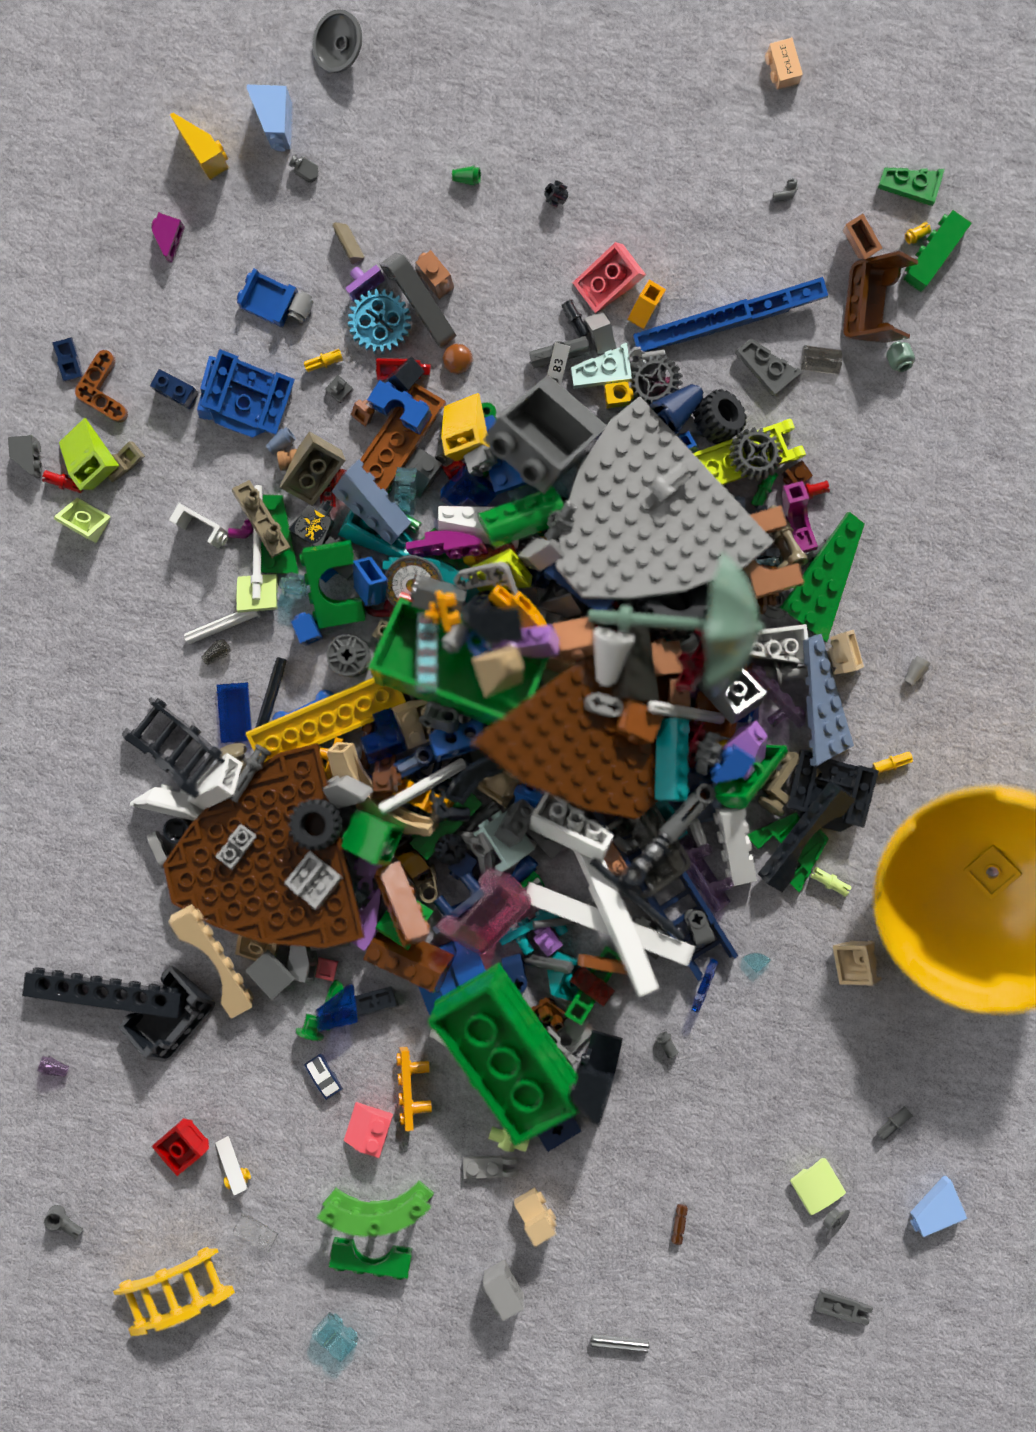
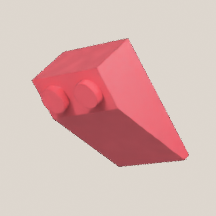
M615 242L572 283L592 310L598 313L635 286L646 274L625 246Z

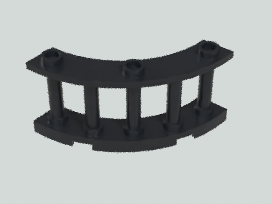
M150 697L149 702L153 706L136 729L131 731L126 728L123 731V739L144 754H147V752L152 754V757L156 759L154 762L165 772L168 773L170 771L173 774L172 779L178 787L196 799L200 794L197 788L198 781L215 760L222 764L225 762L221 756L223 752L204 739L197 727L194 725L189 726L167 709V704L159 698L155 700ZM159 711H161L171 721L156 741L149 744L142 739V733ZM177 725H179L188 734L173 753L165 757L160 753V747ZM195 739L201 745L186 766L183 769H179L176 766V760L191 741ZM208 753V757L204 760V762L197 769L194 775L191 778H189L190 772L193 770V768L197 765V763L204 756V754Z
M481 749L456 756L449 764L462 758L465 761L466 769L446 779L451 785L445 793V798L464 805L467 798L479 786L481 781L506 771L495 760L487 757Z

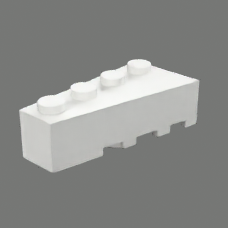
M438 506V531L466 533L482 539L485 544L492 545L478 519V513L495 507ZM519 540L497 547V549L506 547L517 552L516 548H518Z
M721 805L722 808H715L716 813H713L715 824L719 825L720 831L717 832L719 843L723 845L721 857L723 862L727 864V869H725L726 879L733 886L755 882L757 879L752 855H749L752 849L749 837L745 835L746 832H749L748 824L744 818L746 810L744 808L736 809Z

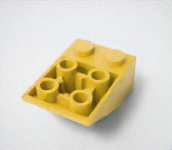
M479 393L444 406L441 438L445 456L454 461L464 459V455L481 445L490 447L483 441L487 435V429Z

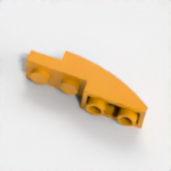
M498 584L488 597L494 605L502 609L520 607L523 629L547 625L536 607L519 591L513 596Z

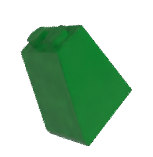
M356 809L350 817L348 831H345L343 834L341 847L375 865L390 866L405 828L366 811Z

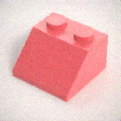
M356 1102L344 1141L361 1153L380 1158L393 1113Z

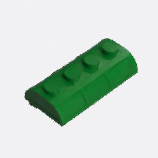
M551 487L545 494L539 491L478 513V519L490 543L497 548L549 529L548 520L551 512L561 511L564 505L555 488Z
M766 745L765 758L761 763H753L755 770L748 779L744 780L741 777L722 781L716 785L715 797L717 800L729 808H746L787 756V746Z

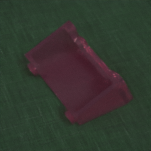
M488 868L479 881L480 888L485 893L484 896L459 922L453 916H445L436 925L443 935L478 954L489 952L531 905V897L510 873Z

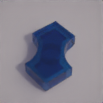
M711 958L705 970L691 1011L698 1013L705 1001L718 965V961Z

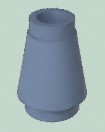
M281 428L266 447L274 455L278 451L293 445L296 438L289 428Z

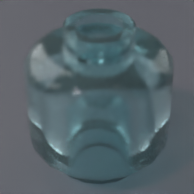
M289 572L285 577H282L279 588L282 589L285 597L301 600L304 596L306 597L310 586L305 583L304 575Z

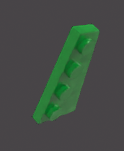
M263 494V503L274 521L280 525V531L288 542L290 549L272 558L261 540V573L300 575L292 535L288 530L289 520L284 496Z

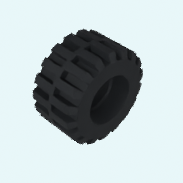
M716 389L703 398L702 402L693 412L695 417L693 420L697 425V430L701 432L703 437H706L707 441H712L713 444H720L731 440L744 430V426L747 423L745 420L747 415L744 413L745 409L742 407L740 400H737L734 394L731 395L727 390Z
M310 799L301 802L298 807L293 809L294 813L289 816L291 822L288 823V827H291L289 833L290 836L293 835L294 837L292 840L295 843H299L300 847L307 848V850H320L333 845L335 840L340 837L339 832L343 828L341 826L343 821L339 817V810H336L333 804L325 800ZM315 812L320 813L326 821L325 831L318 837L311 836L305 826L307 817Z

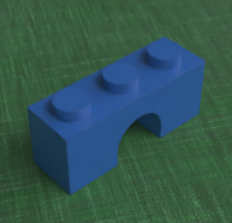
M379 380L367 399L371 408L385 416L395 407L404 408L405 411L400 418L403 426L419 435L432 416L427 403L419 400V402L414 400L412 395L406 391L400 392L396 390V387L390 382L384 383Z

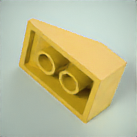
M175 113L170 114L178 131L209 180L229 168L226 162L228 157L219 140L215 142L207 132Z

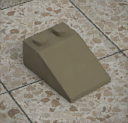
M309 431L299 445L280 484V488L313 506L346 461L342 450Z

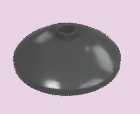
M337 9L328 12L319 21L313 34L312 49L315 60L320 67L332 73L345 71L356 61L362 46L360 23L353 14L346 10Z

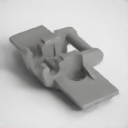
M567 1018L564 1021V1028L558 1032H554L549 1026L546 1030L551 1037L553 1036L557 1040L555 1043L567 1061L574 1065L578 1060L572 1053L595 1029L586 1020L580 1025ZM568 1034L571 1036L572 1040L569 1045H563L560 1042L562 1035Z

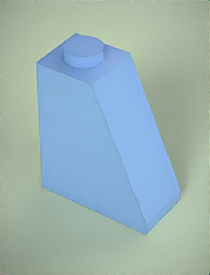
M943 1176L910 1212L913 1218L910 1220L915 1232L919 1231L923 1237L967 1219L953 1183L947 1176Z

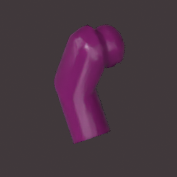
M249 519L244 521L240 529L229 528L228 538H248L254 530Z

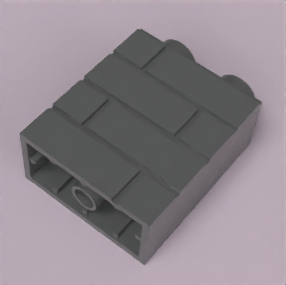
M547 375L497 417L483 441L490 446L495 456L504 458L520 472L521 477L526 483L534 485L545 494L591 451L607 425L550 375Z

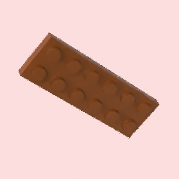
M416 383L406 392L412 395L414 400L418 402L422 400L427 403L432 414L421 434L419 435L403 426L400 418L405 409L395 407L360 459L363 463L361 467L367 474L370 472L375 477L373 480L380 489L384 488L386 492L446 405L445 400Z

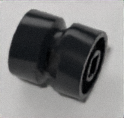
M180 817L169 819L163 826L165 839L170 843H178L192 821Z

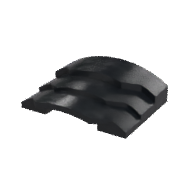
M800 750L787 807L794 809L799 818H801L831 780L846 790L856 800L843 816L835 818L822 828L836 832H842L851 826L864 828L879 770L861 765L855 766L828 759L817 766H811L810 759H813V752Z

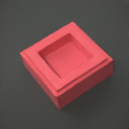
M319 957L315 977L333 982L339 961Z

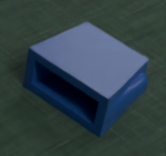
M372 557L355 560L353 564L354 589L367 607L385 602L388 582L385 575Z

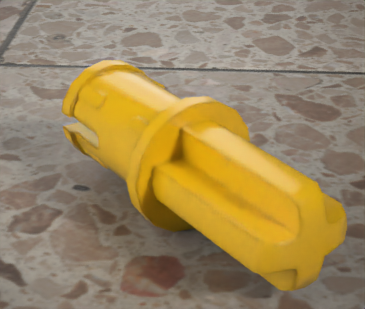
M338 348L329 353H320L319 357L305 361L304 367L307 372L322 367L326 369L331 364L343 361V358Z
M910 752L893 757L890 755L888 759L872 763L873 769L879 770L878 774L892 769L895 771L898 767L912 763L913 757Z

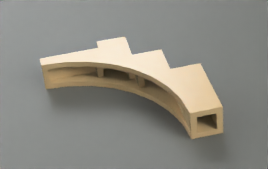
M336 742L327 750L333 777L339 776L340 778L348 775L373 789V781L364 770L354 743ZM372 793L364 801L355 803L357 810L366 811L405 828L403 833L406 835L430 836L439 826V823H435L431 817L411 812L402 806L383 815L378 806L386 800H373Z

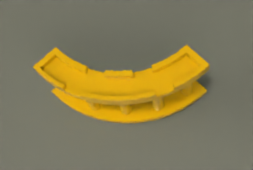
M205 1247L197 1252L198 1255L168 1270L163 1268L153 1276L134 1281L128 1279L120 1283L119 1288L113 1291L114 1295L125 1294L135 1319L134 1325L128 1328L130 1335H145L148 1333V1329L155 1328L156 1331L171 1327L200 1314L199 1309L208 1304H211L213 1307L235 1293L233 1286H224L220 1283L210 1258L218 1253V1249ZM201 1262L204 1263L213 1286V1292L204 1297L200 1296L190 1272V1268ZM182 1273L192 1297L191 1303L183 1307L178 1306L168 1281L169 1278ZM158 1283L161 1284L171 1309L168 1313L162 1315L157 1312L148 1287ZM140 1290L150 1315L149 1318L142 1316L133 1292Z

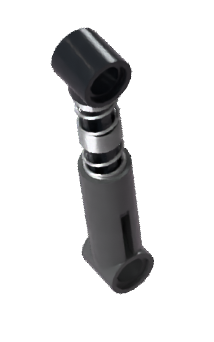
M702 784L692 790L687 801L682 803L659 830V837L649 844L645 849L646 852H642V857L632 862L630 866L622 871L621 880L624 885L633 887L644 881L645 875L649 870L648 867H652L653 861L663 854V850L669 847V843L674 844L706 806L714 800L715 790L712 786ZM700 791L706 794V800L700 797ZM693 805H695V806L693 807V809H692V810L687 814V816L685 817L684 815L688 812V810H689ZM630 871L636 873V881L631 880L629 876Z

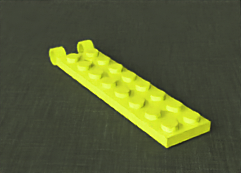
M792 419L763 428L765 434L768 431L771 432L769 435L771 438L776 436L775 443H781V446L777 448L783 450V453L780 455L782 461L778 463L779 465L796 461L806 456L802 445L788 450L782 437L783 434L795 429ZM733 439L693 453L721 485L742 479V472H735L737 466H731V462L734 459L729 458L730 453H732L729 451V448L733 445ZM742 447V455L746 459V453ZM760 450L759 452H757V453L755 452V453L751 456V458H752L753 456H757V455L761 452V450ZM766 452L765 454L768 457L767 460L769 461V453Z

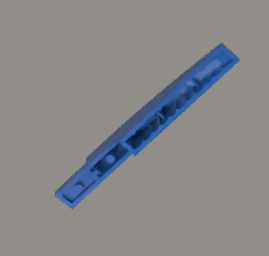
M820 277L757 298L743 299L633 334L636 347L640 346L643 352L777 316L789 312L790 309L828 298V292L824 278Z

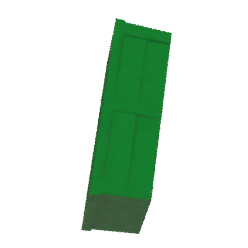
M400 597L368 666L375 683L378 685L388 686L424 701L435 702L439 705L453 708L458 714L492 726L535 693L549 657L535 658L520 655L524 667L523 682L485 698L472 661L475 657L468 650L467 641L458 653L447 652L442 647L443 643L441 642L447 632H445L442 626L441 618L438 617L439 623L436 624L435 688L419 682L420 616L426 617L425 612L427 610L412 606V601ZM460 620L462 624L468 627L470 633L474 631L465 621ZM473 639L471 641V643L475 646H478L482 643L479 639ZM418 687L428 691H418Z
M500 963L495 964L435 1000V1006L428 1020L429 1026L433 1031L435 1030L469 1078L470 1084L474 1089L476 1088L508 1133L515 1147L579 1112V1109L572 1101V1096H569L572 1083L576 1084L577 1073Z

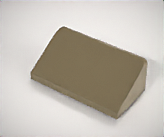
M333 223L334 232L351 264L363 260L365 257L349 226L344 223Z

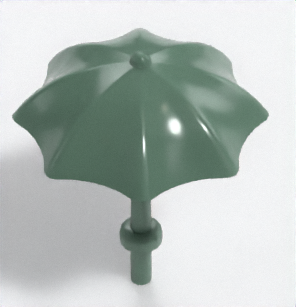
M723 552L721 553L717 573L712 580L708 620L633 613L632 608L629 606H622L620 612L589 610L588 621L591 623L617 624L620 631L626 632L630 631L632 625L707 630L706 689L711 688L713 698L728 689L739 678L751 658L757 635L762 634L764 631L763 625L758 623L756 600L745 575L733 560Z

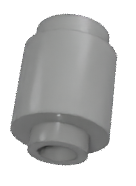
M303 291L296 293L288 309V317L299 323L306 320L314 303L311 300L312 297Z
M462 623L452 626V631H448L441 640L443 643L442 647L449 653H458L468 639L470 630Z

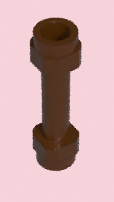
M372 722L362 726L364 735L361 759L359 758L364 769H370L371 735L372 732L374 733L375 723Z

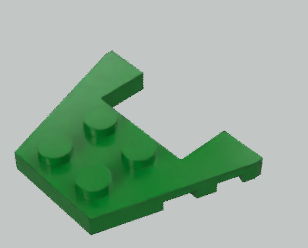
M794 812L750 832L746 836L749 837L750 842L757 849L761 848L772 836L781 844L800 818ZM821 829L809 839L797 862L800 866L795 870V877L790 882L797 892L802 890L816 860L820 857L829 840Z

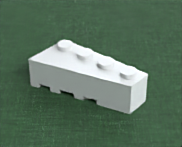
M807 624L764 629L762 634L757 635L751 657L792 664H804L803 640L808 638Z
M545 793L531 816L529 829L589 858H595L600 863H602L610 849L613 835L594 820L590 821L581 810H576L568 802Z

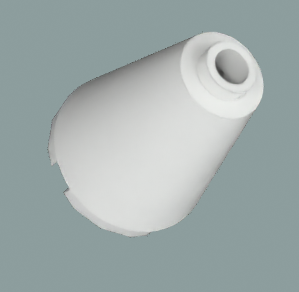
M596 628L593 634L596 680L603 686H611L617 682L634 642V635L619 629L618 632H614L612 628Z

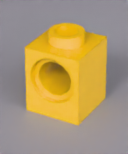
M628 382L606 384L604 386L606 409L628 406L631 399H634L633 388H629ZM621 391L624 397L618 399L614 396V393Z

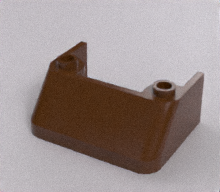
M901 251L858 260L853 263L849 273L843 333L846 337L854 340L880 343L910 338V334L893 327L890 323H883L886 287L894 285L899 280L901 268L918 265V260Z

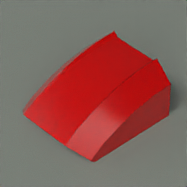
M183 1118L151 1147L172 1172L178 1176L209 1149L208 1138L194 1125L193 1120Z

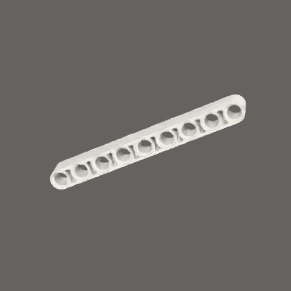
M529 882L522 901L610 935L598 908ZM632 922L643 949L681 964L689 965L695 946Z

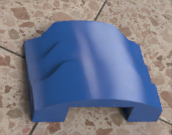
M219 349L200 406L210 411L215 424L251 438L264 432L276 435L295 379L278 372L270 373L238 360L239 356Z
M473 933L437 946L455 956L439 992L432 993L418 986L429 1015L433 1011L436 999L486 970Z

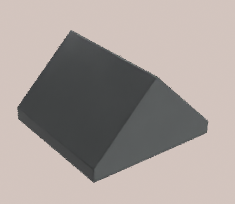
M269 949L245 970L271 1000L295 979Z

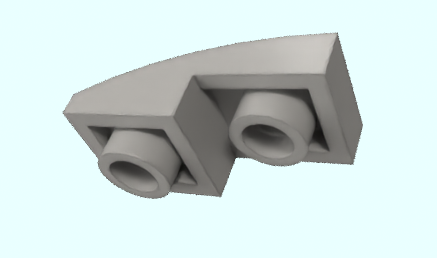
M240 824L228 838V842L216 855V858L232 870L257 836Z

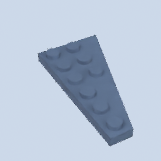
M822 634L803 640L804 664L808 667V677L805 678V683L809 685V696H806L808 727L812 733V740H809V748L813 749V759H810L811 766H817L854 746Z

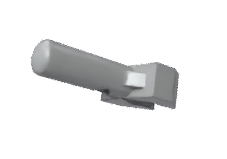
M640 346L634 347L628 353V356L637 355L639 359L629 362L631 366L637 368L636 365L643 366L642 359L649 360V356H653L655 359L657 355L663 358L666 356L665 350L643 352Z

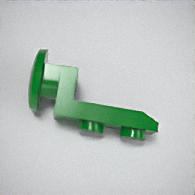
M335 979L329 986L321 1016L306 1013L303 1028H296L295 1033L298 1036L311 1041H322L324 1039V1035L319 1032V1029L330 1030L332 1020L336 1018L338 1013V1000L342 998L344 993V987L339 980Z

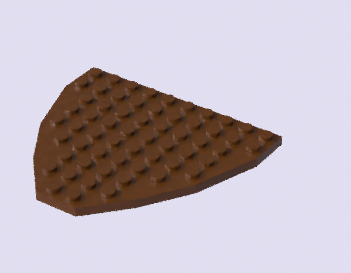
M319 743L280 752L262 764V770H257L238 803L227 798L206 808L190 824L163 864L172 904L181 909L192 904L195 910L199 909L203 921L217 928L261 943L327 948L365 938L345 851L341 847L342 839L340 832V837L335 840L333 845L320 850H307V848L300 847L299 843H295L292 840L294 837L293 835L290 836L289 833L291 831V827H288V823L291 822L289 816L294 813L293 809L298 807L299 803L310 799H320L330 803L323 791V788L328 785ZM315 812L307 817L305 823L307 832L314 837L323 834L326 828V821L320 813ZM242 824L257 837L231 870L217 859L216 855L226 845L228 838L238 826ZM309 851L343 877L342 881L319 910L313 908L303 897L298 896L285 884V881Z

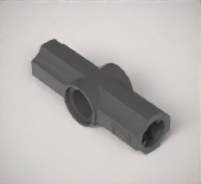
M586 336L565 342H556L570 346L567 360L590 354ZM554 344L529 351L533 369L550 365Z

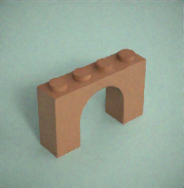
M781 506L750 515L767 534L786 529L787 524ZM754 559L743 568L745 576L749 575L751 583L749 585L756 599L799 587L804 583L798 563L776 570H769L761 567Z

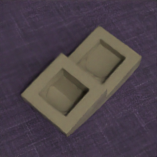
M129 441L117 454H112L119 467L108 478L111 482H115L145 457L133 441Z

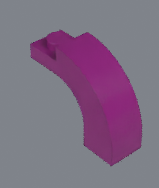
M803 481L783 487L782 503L784 517L791 524L790 527L794 529L792 536L801 550L807 553L817 550L818 545L808 518L807 505L809 496Z

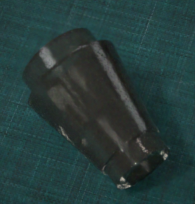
M224 639L216 640L201 658L206 665H210L229 656V652L232 650Z

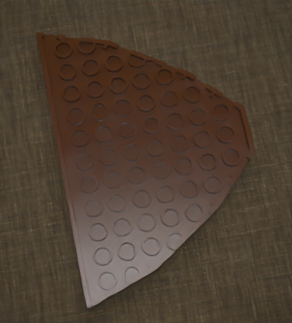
M633 625L630 631H627L634 635V642L616 683L611 686L601 685L596 680L595 655L585 656L470 741L471 744L480 748L487 757L495 760L501 765L502 769L520 783L535 787L541 792L565 802H570L584 810H593L605 814L637 819L659 801L655 800L657 733L651 744L631 743L627 741L628 738L616 733L618 716L609 718L591 713L585 708L584 701L587 696L599 693L616 698L621 702L632 699L646 706H649L648 703L650 701L668 704L666 676L643 678L642 646L654 643V640H657L655 633H649L647 631L648 628L645 626ZM595 699L592 700V703H594L595 706L601 705L599 703H596ZM613 704L607 706L608 708H611L613 711H615ZM669 715L663 716V719L669 718Z

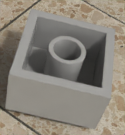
M505 1259L484 1271V1279H482V1290L486 1298L490 1297L493 1302L492 1308L496 1316L500 1315L504 1321L524 1309V1293Z

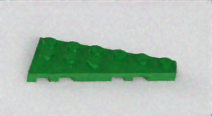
M851 512L845 514L803 574V585L793 588L780 607L781 610L801 625L807 624V629L814 635L822 634L824 642H828L865 525Z

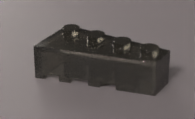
M632 625L630 631L627 632L634 635V642L617 682L613 684L612 697L621 702L632 699L649 706L648 703L650 701L659 702L648 626Z

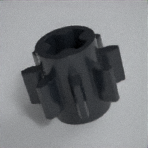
M555 180L554 184L549 183L544 191L545 201L554 207H558V204H564L568 199L567 186L558 180Z

